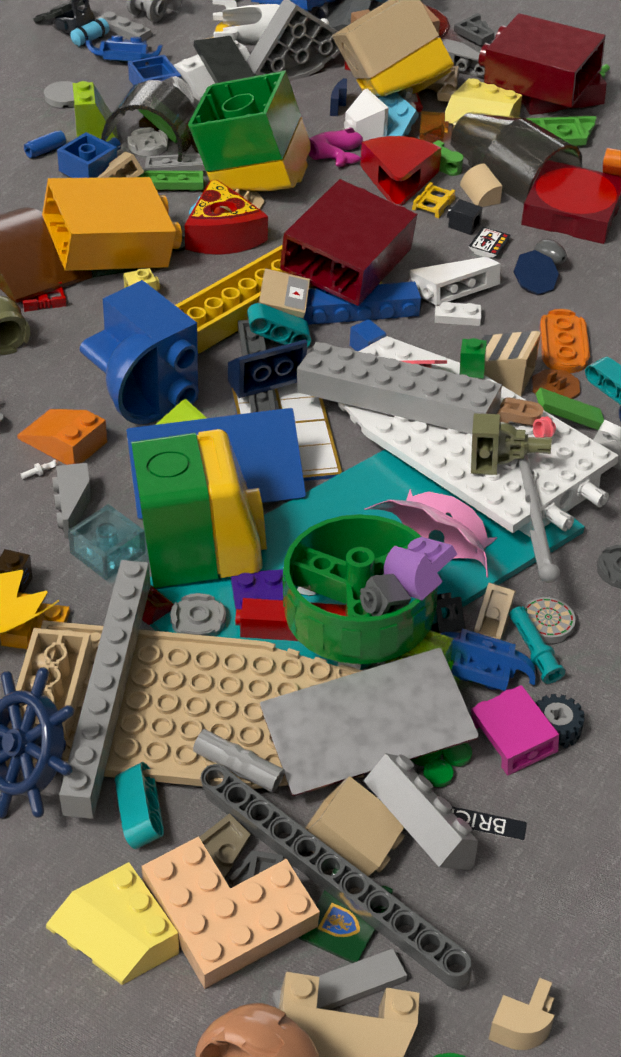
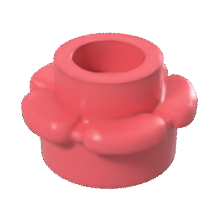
M541 417L534 421L533 434L535 437H552L555 434L556 426L550 417Z

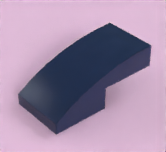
M347 78L340 80L332 91L330 116H338V106H346Z

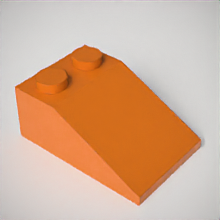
M49 409L20 432L17 438L66 465L80 464L107 443L106 420L88 410Z

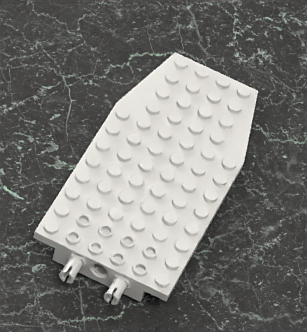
M388 336L358 351L389 359L393 358L398 361L447 360V364H432V368L455 374L460 373L459 362ZM485 375L484 378H477L481 380H490L494 383H497ZM502 386L501 402L506 397L525 400ZM338 402V406L350 414L352 422L355 425L359 424L361 426V431L366 437L510 532L514 533L520 530L530 537V530H534L530 515V502L527 503L525 500L526 493L518 459L505 464H497V475L471 474L472 434ZM543 410V417H550L556 426L555 434L552 436L551 454L527 453L544 527L552 522L563 531H567L574 522V517L566 513L585 499H588L598 507L605 505L609 494L599 488L600 477L602 473L618 463L619 455L594 442L591 438ZM511 421L508 423L517 430H526L528 437H535L533 426Z

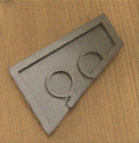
M230 813L199 837L224 879H226L249 842L251 835Z

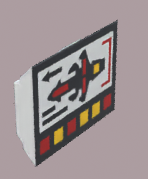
M482 227L468 247L474 254L488 258L498 255L511 235Z

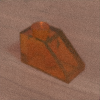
M421 111L419 139L434 143L437 140L442 142L444 133H448L449 121H445V113Z

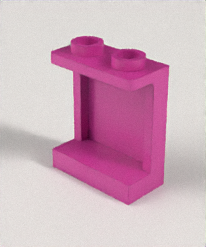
M522 685L514 689L505 690L499 696L488 701H482L471 708V719L475 728L480 727L500 754L501 768L507 776L558 752L559 734Z

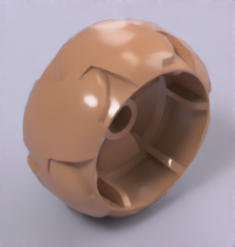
M263 1003L239 1006L213 1021L200 1037L195 1052L196 1057H320L311 1038L301 1027L287 1017L284 1011Z

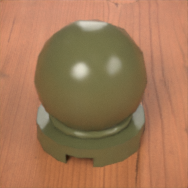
M0 296V355H8L17 352L16 348L21 346L23 342L26 344L31 333L30 326L22 315L19 306L9 297Z

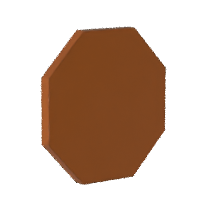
M544 369L532 376V392L534 394L541 387L571 399L580 395L579 379L565 370Z

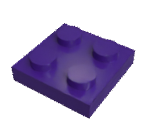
M283 569L241 573L237 576H231L235 612L236 609H242L243 598L283 601Z

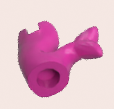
M352 127L340 131L323 132L309 138L310 152L308 155L313 160L335 159L337 167H342L345 164H354L361 160L360 156L343 151L355 149L363 142V137L358 132H355Z

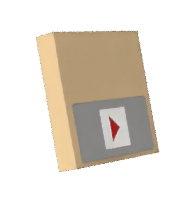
M265 268L259 303L296 317L304 318L310 279Z

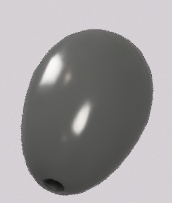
M543 239L534 247V250L552 258L555 266H559L566 261L567 254L565 249L554 240Z

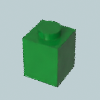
M476 338L462 339L459 375L484 378L487 340Z

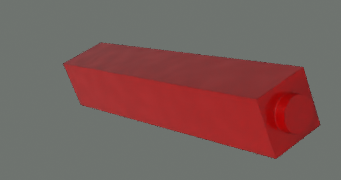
M243 598L242 609H236L235 626H240V637L298 641L289 629L282 600ZM310 602L327 612L346 616V605Z

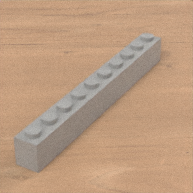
M121 560L68 760V763L73 768V772L69 776L64 775L59 794L64 816L94 818L151 585L149 563L127 560Z

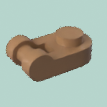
M506 397L502 400L497 414H500V422L509 423L511 421L533 426L536 419L543 417L544 409L536 402Z

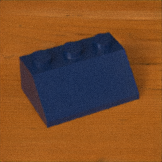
M301 340L237 357L229 361V384L237 396L243 398L297 383V368L307 355L308 342Z

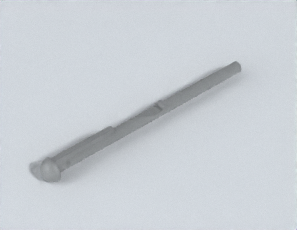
M524 455V459H518L526 493L525 500L527 503L530 502V515L534 530H530V536L538 574L542 581L552 583L559 578L560 569L552 562L528 455Z

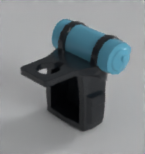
M71 0L73 9L55 17L57 29L70 34L72 42L78 45V47L81 45L85 46L86 40L92 41L98 37H104L110 30L109 24L105 19H96L91 11L88 0H82L85 5L84 10L77 7L81 0Z

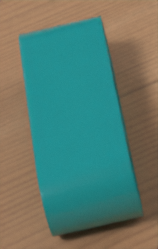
M255 303L248 308L249 326L253 333L284 345L301 340L308 342L307 347L311 344L309 325L306 320L261 303Z
M608 356L588 365L585 368L587 380L621 405V365Z
M141 762L115 776L124 837L130 847L135 850L164 835L156 782L154 778L144 777L142 771L150 769L145 762Z

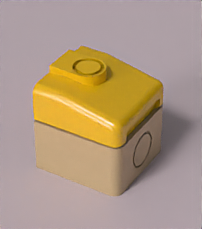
M388 0L332 35L353 76L357 78L356 81L361 90L368 89L375 96L385 97L410 87L413 88L412 94H415L451 73L450 68L454 66L441 38H437L439 34L421 0Z

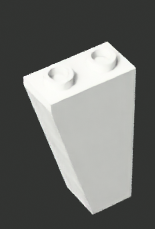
M481 257L409 270L408 282H416L421 298L439 305L442 302H448L499 285L500 263L488 257Z

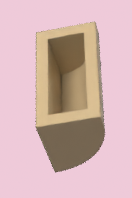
M485 163L476 165L465 173L460 186L475 205L485 207L500 204L502 184Z

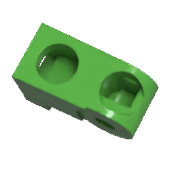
M439 140L434 142L433 144L442 148L439 171L451 176L461 174L463 155L445 148V143Z

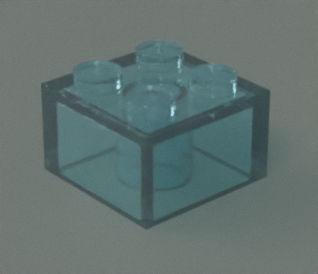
M109 504L68 530L70 553L105 580L118 573L121 560L135 561L146 553L145 530Z

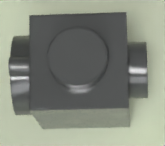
M394 574L372 576L366 582L365 588L360 590L361 605L372 616L395 612L407 606L411 601V597Z

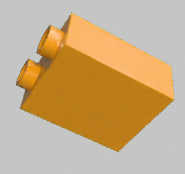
M150 177L48 178L42 216L65 271L168 267L172 249H179L182 242L180 224L172 222L168 215L167 197L158 194Z

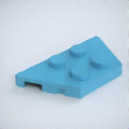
M397 92L385 97H379L378 99L389 108L387 136L408 135L411 131V126L419 116L417 110Z

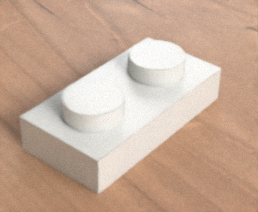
M442 302L439 305H435L434 323L480 326L481 305Z

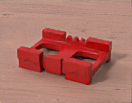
M62 287L39 295L38 301L37 299L22 301L24 312L36 311L38 308L46 309L51 306L53 308L66 307V297ZM60 293L61 296L51 297L52 299H49L47 294Z

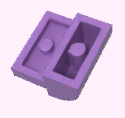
M419 537L411 541L407 549L394 546L390 550L384 564V575L394 574L410 597L423 600L443 582L437 572L457 555V552L453 545Z

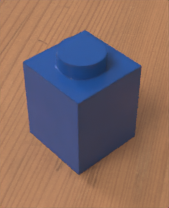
M367 319L351 327L350 346L355 351H360L386 337V332L370 319Z

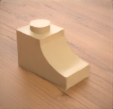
M124 152L111 161L109 167L97 178L138 177L144 170L133 154Z

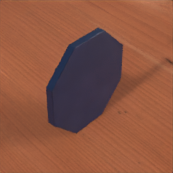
M536 250L520 254L513 271L520 287L535 295L552 291L559 275L552 258Z

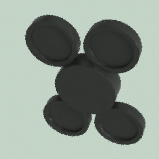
M82 0L79 1L77 7L84 5V2ZM70 1L50 9V12L33 17V20L37 22L62 15L64 12L73 9L72 3Z

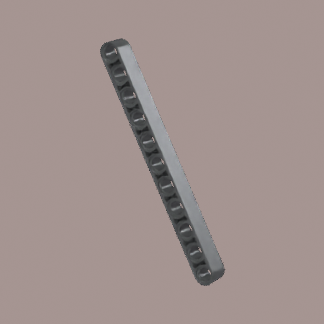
M212 764L204 768L200 778L205 795L209 801L227 815L230 813L250 833L276 853L283 855V858L287 859L290 864L447 986L460 989L469 984L472 975L471 959L464 949L225 767L219 764ZM214 778L223 779L217 786H211L210 780ZM238 798L244 799L240 803H233V801ZM258 816H267V818L262 821L255 820ZM283 833L291 834L285 839L278 838ZM305 851L314 852V854L309 857L301 856V854ZM335 868L339 870L335 875L324 874L329 869ZM355 887L363 889L358 894H351L349 890ZM378 906L388 908L384 913L373 912V909ZM403 925H409L413 927V929L407 933H402L398 931V928ZM433 944L438 947V950L429 953L424 951L423 948L426 945ZM460 964L465 969L459 973H454L448 968L451 965Z

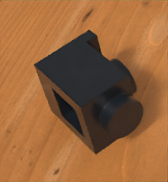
M451 592L437 594V607L432 628L430 629L431 634L461 631L462 628L466 629L461 597L452 598ZM441 608H444L446 610V616L444 618L442 617Z

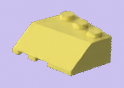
M469 78L451 95L441 120V125L448 126V123L459 124L458 128L466 129V126H475L479 131L503 134L520 116L522 95L512 90L499 88L494 84H486L478 79Z
M129 862L72 891L46 924V928L53 934L58 933L67 940L69 946L76 951L78 949L92 959L93 964L121 985L179 954L177 930Z

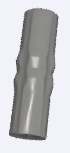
M206 729L200 732L193 746V752L225 767L238 777L245 778L271 792L276 791L284 776L285 769L257 756L253 751L246 750L239 744L232 743Z

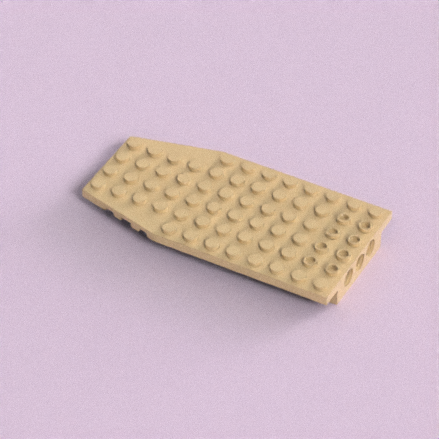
M43 620L41 629H33L16 691H31L38 669L41 667L48 669L49 677L43 694L52 700L58 711L67 705L72 706L75 710L74 715L62 723L66 749L61 759L68 763L103 626ZM139 630L104 776L115 777L117 774L141 762H145L150 769L142 771L144 777L154 778L155 782L202 786L200 778L202 771L207 766L216 764L193 752L194 743L200 732L204 729L232 743L239 744L244 749L253 751L257 756L282 768L260 708V702L363 670L343 664L334 666L326 663V659L320 657L311 659L301 656L300 651L290 648L287 651L275 648V644L266 641ZM27 705L20 708L22 717H24ZM36 717L34 727L40 724L38 717ZM11 720L7 726L12 729ZM11 758L6 761L7 767H9ZM32 758L35 768L38 760L36 758ZM285 774L279 786L288 785ZM238 777L252 789L263 788L245 778ZM214 778L210 780L211 786L219 785L223 779Z

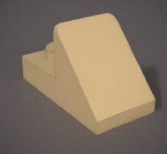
M488 583L474 632L501 640L510 621L509 613L516 591Z

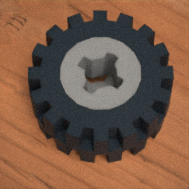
M551 694L550 698L547 695L543 696L542 700L536 702V705L559 734L558 748L559 745H562L563 749L568 748L569 743L574 745L576 740H579L584 725V711L581 710V705L579 703L574 704L575 700L572 698L569 700L565 699L566 695L562 694L560 697H557L556 694Z

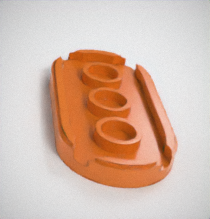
M554 309L549 311L547 315L544 314L540 320L542 360L550 369L576 373L587 367L590 352L586 322L581 316L580 318L575 316L576 313L571 310Z

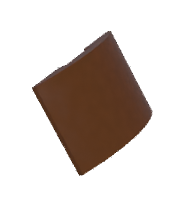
M24 207L0 214V289L15 303L92 278L91 270L65 271L41 211Z

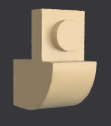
M539 978L529 1005L503 995L492 1022L489 1040L515 1050H528L541 1045L550 1034L555 1016L550 1014L554 1002V997L549 996L552 982Z

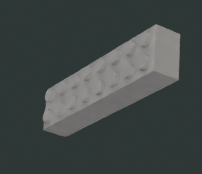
M315 342L297 368L298 393L472 434L474 413L497 414L501 405L502 384L468 377L463 374L446 372L441 369L424 367L419 364L402 362L393 358L380 357L371 353L358 352L349 348L332 346L327 343Z

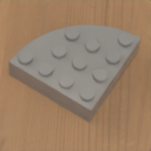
M283 0L246 62L251 71L256 75L286 71L289 81L307 77L322 69L326 62L331 58L334 59L340 53L332 37L338 30L292 1Z

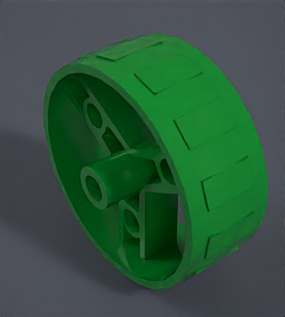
M363 514L344 515L327 519L301 533L290 545L284 559L283 607H285V617L289 629L296 639L307 649L324 658L350 664L380 663L411 651L423 641L431 629L437 607L438 586L423 600L415 599L409 605L395 612L380 616H372L371 613H367L363 609L360 590L365 588L366 582L370 577L384 575L386 557L394 546L407 549L411 541L422 536L398 521ZM298 587L346 604V616L327 612L311 604L299 593Z

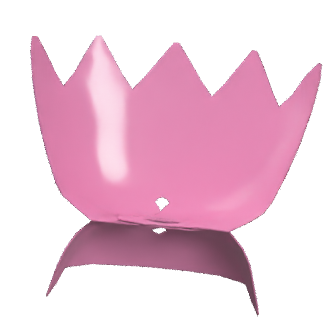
M409 490L406 501L387 500L365 508V510H384L395 514L404 525L410 527L424 538H429V534L433 530L441 531L444 534V543L453 545L457 552L453 559L471 558L479 560L486 569V577H489L484 548L497 539V537L488 538L483 521L475 511L455 497L433 492L412 496L411 490Z

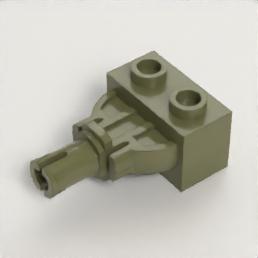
M474 413L471 474L497 475V464L509 463L514 459H524V455H527V453L551 454L552 437H528L526 430H517L508 423L500 422V414Z

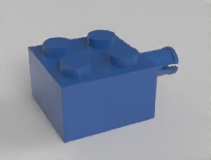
M85 132L57 149L59 171L72 178H97L109 167V163L117 158V151L121 149V143L115 137L105 142Z

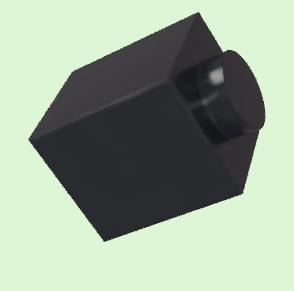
M459 199L448 210V227L472 235L481 224L483 207Z

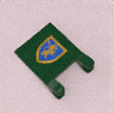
M334 868L331 875H335L339 870ZM384 885L381 886L391 895L393 894V889ZM324 890L316 904L320 911L318 927L300 936L299 939L350 963L360 961L375 929ZM378 906L373 909V912L384 913L388 908Z

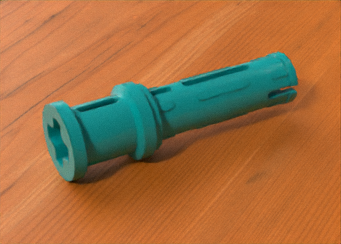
M524 606L512 609L509 617L531 652L530 660L539 668L542 674V681L545 684H551L560 680L566 673V670L562 665L558 664L554 657V649L543 641Z

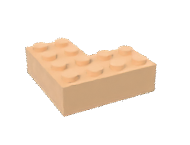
M199 836L142 865L143 883L177 930L179 946L204 989L318 927L320 911L287 859L232 888L228 886Z

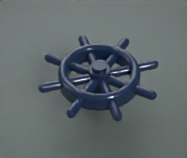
M45 667L38 669L31 691H16L12 673L4 671L1 674L5 695L0 699L1 819L8 814L13 796H28L33 816L36 818L42 817L44 815V806L40 792L50 784L56 772L65 776H69L73 772L72 766L61 759L66 749L62 723L71 718L75 710L72 706L67 705L58 711L52 700L43 694L49 677V671ZM27 705L24 717H22L20 708ZM36 717H38L40 724L34 727ZM10 720H11L12 729H10V728L7 727L8 724H9V722H10ZM11 758L9 767H7L6 761ZM32 758H36L38 760L35 768ZM22 768L24 780L19 782L17 780Z

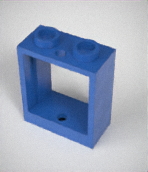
M165 55L128 62L129 80L143 99L150 97L154 99L161 98L165 93L171 95L182 93L181 74Z

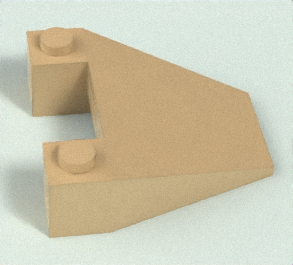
M286 972L280 993L279 1009L284 1011L287 1017L292 1019L308 1034L320 1057H404L418 1025L420 993L386 988L379 1006L378 1018L317 1008L320 977Z

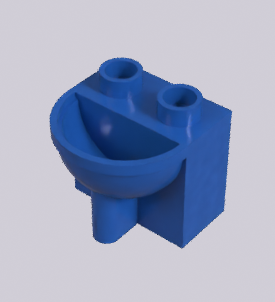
M143 280L103 298L105 330L85 339L80 345V352L106 374L107 390L118 413L131 423L148 424L163 418L184 399H187L193 405L198 399L199 394L197 322Z

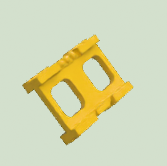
M430 182L425 187V191L413 201L412 210L416 211L418 208L435 213V217L439 218L444 213V209L455 200V190L449 191L434 186ZM434 191H439L445 193V195L443 197H438L432 195V193ZM429 201L435 203L436 206L428 207L423 205V203Z

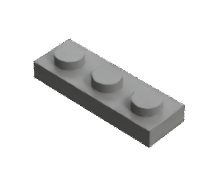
M106 12L97 18L105 19L109 24V31L125 38L141 37L142 41L151 37V29L130 21L128 18L116 15L114 12Z

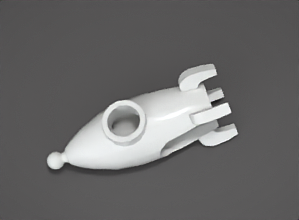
M213 0V4L226 7L222 12L213 13V20H223V24L240 25L223 28L222 32H214V38L231 36L233 40L243 45L256 46L280 5L259 4L237 7L235 0ZM321 19L323 22L329 25V21L327 19Z

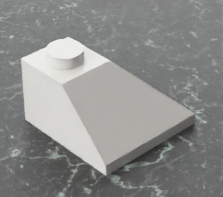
M364 89L346 111L344 128L352 127L355 132H358L363 137V141L386 137L389 108L370 90Z

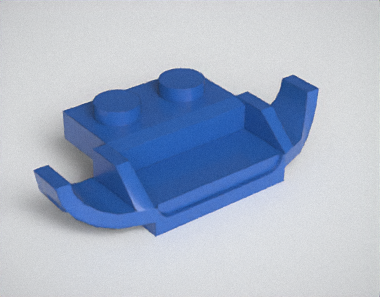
M115 35L107 41H101L100 48L93 46L91 40H86V46L89 51L108 60L134 61L155 57L161 53L163 45L159 44L156 51L149 52L147 41H142L141 37H130V40L123 39V36Z
M462 628L461 633L443 632L436 635L427 646L426 652L440 647L450 649L448 659L453 660L452 675L457 676V678L463 681H474L490 689L505 691L509 678L514 677L517 669L529 676V684L535 685V666L525 654L515 650L516 644Z

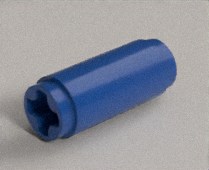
M61 130L54 131L28 141L24 144V151L29 158L37 157L62 147L66 144V137Z

